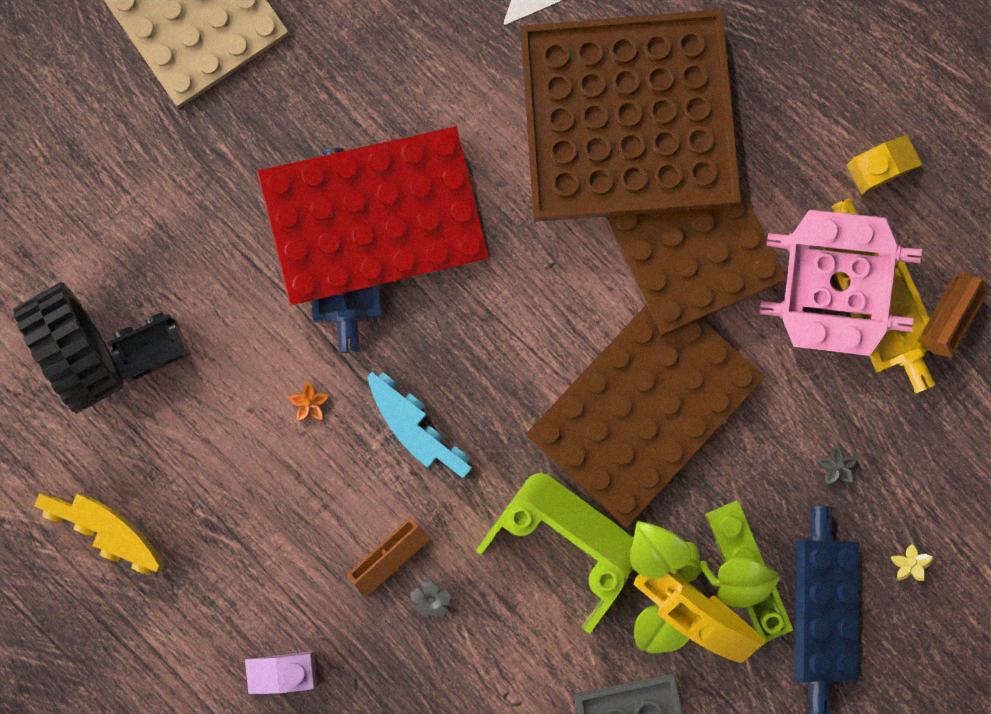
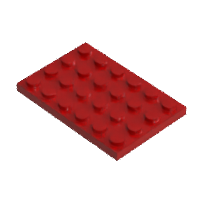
M457 126L257 170L289 306L488 259Z

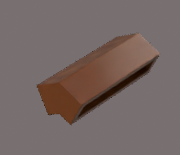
M966 271L953 276L917 342L933 354L953 357L989 292L983 278L973 277Z
M410 517L354 567L347 576L353 585L365 597H368L431 538Z

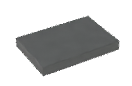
M674 672L573 694L577 714H684Z

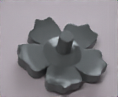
M431 578L430 580H424L423 588L418 586L416 589H413L410 599L417 603L415 608L420 615L428 617L432 612L434 617L445 616L449 612L447 605L450 604V598L453 593L450 592L449 588L439 590L440 584L435 583Z

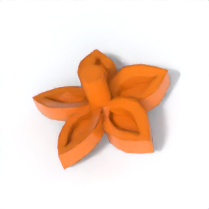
M308 381L303 387V395L295 394L288 397L292 404L301 406L297 411V421L305 419L309 413L314 418L323 420V411L318 405L324 404L330 395L324 393L315 394L314 387Z

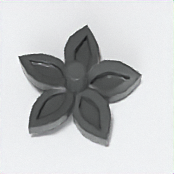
M837 445L831 451V458H822L816 461L820 467L828 470L825 475L826 485L835 482L838 478L843 482L853 483V476L848 468L852 467L858 458L854 456L843 458L842 452Z

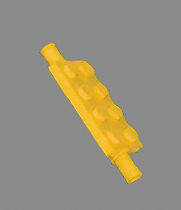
M852 198L831 206L834 212L858 214L853 205ZM823 247L821 249L879 256L877 252ZM899 261V263H896L890 313H893V316L914 318L912 333L899 330L887 331L869 357L876 372L896 364L904 366L916 394L936 385L923 360L924 352L928 351V349L917 342L930 318L905 263ZM845 272L833 274L839 290H846L850 287L851 280L849 275ZM850 312L853 318L871 320V314Z

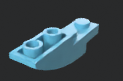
M371 372L367 378L373 397L382 416L399 441L428 469L436 459H439L464 479L472 469L467 464L471 458L456 446L451 451L440 443L443 436L429 425L424 430L419 427L427 416L421 411L425 405L410 393L406 397L394 390L398 384L382 372L379 376H376Z

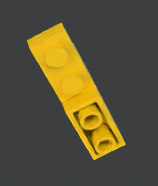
M39 493L34 507L44 510L41 516L57 523H61L62 519L75 523L74 530L89 536H93L94 531L97 532L92 546L101 549L100 556L115 562H119L120 558L133 562L132 569L146 575H151L152 571H163L165 564L155 548L131 522L115 510L85 494H76L73 504L52 495Z
M669 571L664 577L655 579L640 574L636 577L634 585L660 607L657 614L683 635L713 653L742 663L765 644V638L715 595L708 599L678 572L672 574Z

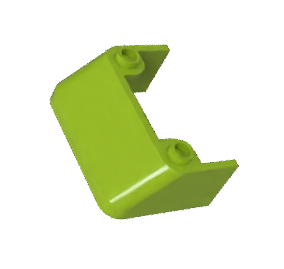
M543 473L534 474L525 481L476 551L482 555L501 527H504L514 535L524 536L530 534L542 520L598 561L589 574V586L592 592L601 598L581 626L590 634L620 593L633 571L630 562V549L634 537L549 475Z

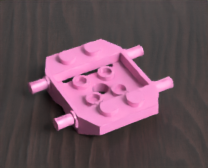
M809 210L794 233L789 235L768 233V240H778L781 242L767 241V246L787 249V251H790L785 301L777 303L761 300L760 307L764 308L760 309V315L780 316V318H783L793 347L870 356L887 331L899 330L912 333L914 318L893 316V313H890L896 263L903 261L920 264L921 257L917 256L922 255V249L901 247L887 217ZM810 245L877 252L879 256L810 249ZM836 272H845L850 277V287L846 290H837L831 283L832 275ZM803 307L871 314L872 316L870 320L803 312Z

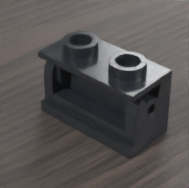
M163 312L155 314L145 320L146 325L135 330L133 327L124 328L113 334L115 339L107 342V345L113 348L111 352L124 381L130 383L192 355L177 320L172 315L165 316Z

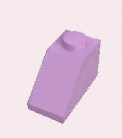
M314 651L245 659L249 694L286 693L311 690L318 686Z

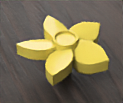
M913 544L907 548L906 557L892 556V562L896 566L901 567L897 573L898 581L906 579L911 574L914 579L924 581V569L931 565L933 557L927 554L918 555V551Z

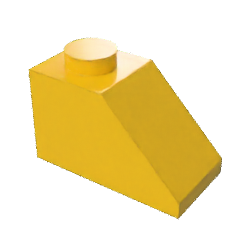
M905 135L854 157L846 166L861 195L923 164L908 135Z

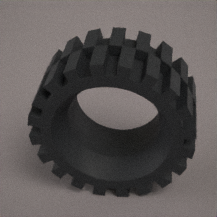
M59 282L13 309L19 331L24 335L23 339L33 353L31 355L35 362L41 367V372L46 380L50 381L55 393L60 395L62 402L66 406L68 405L72 412L77 414L124 387L120 371L115 366L116 362L109 353L105 341L99 335L100 332L92 323L86 310L84 311L80 301L74 296L70 288H67L65 283Z

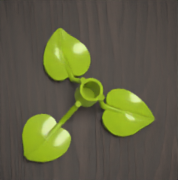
M639 521L636 524L635 535L630 549V562L633 569L642 576L654 579L662 578L670 571L672 574L678 572L684 579L691 582L699 576L700 572H703L712 585L720 586L718 589L719 600L725 605L734 608L750 607L761 602L770 595L779 581L778 572L769 569L757 560L745 557H736L725 562L718 570L717 579L708 569L707 562L700 561L699 549L695 544L685 542L678 535L662 527ZM658 605L647 607L637 617L634 626L635 642L642 651L648 653H663L680 649L689 641V638L657 614L660 608Z

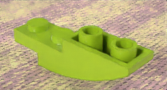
M737 500L705 514L723 563L736 557H745L764 564L740 503ZM776 587L761 602L744 608L754 630L766 639L765 643L793 631Z

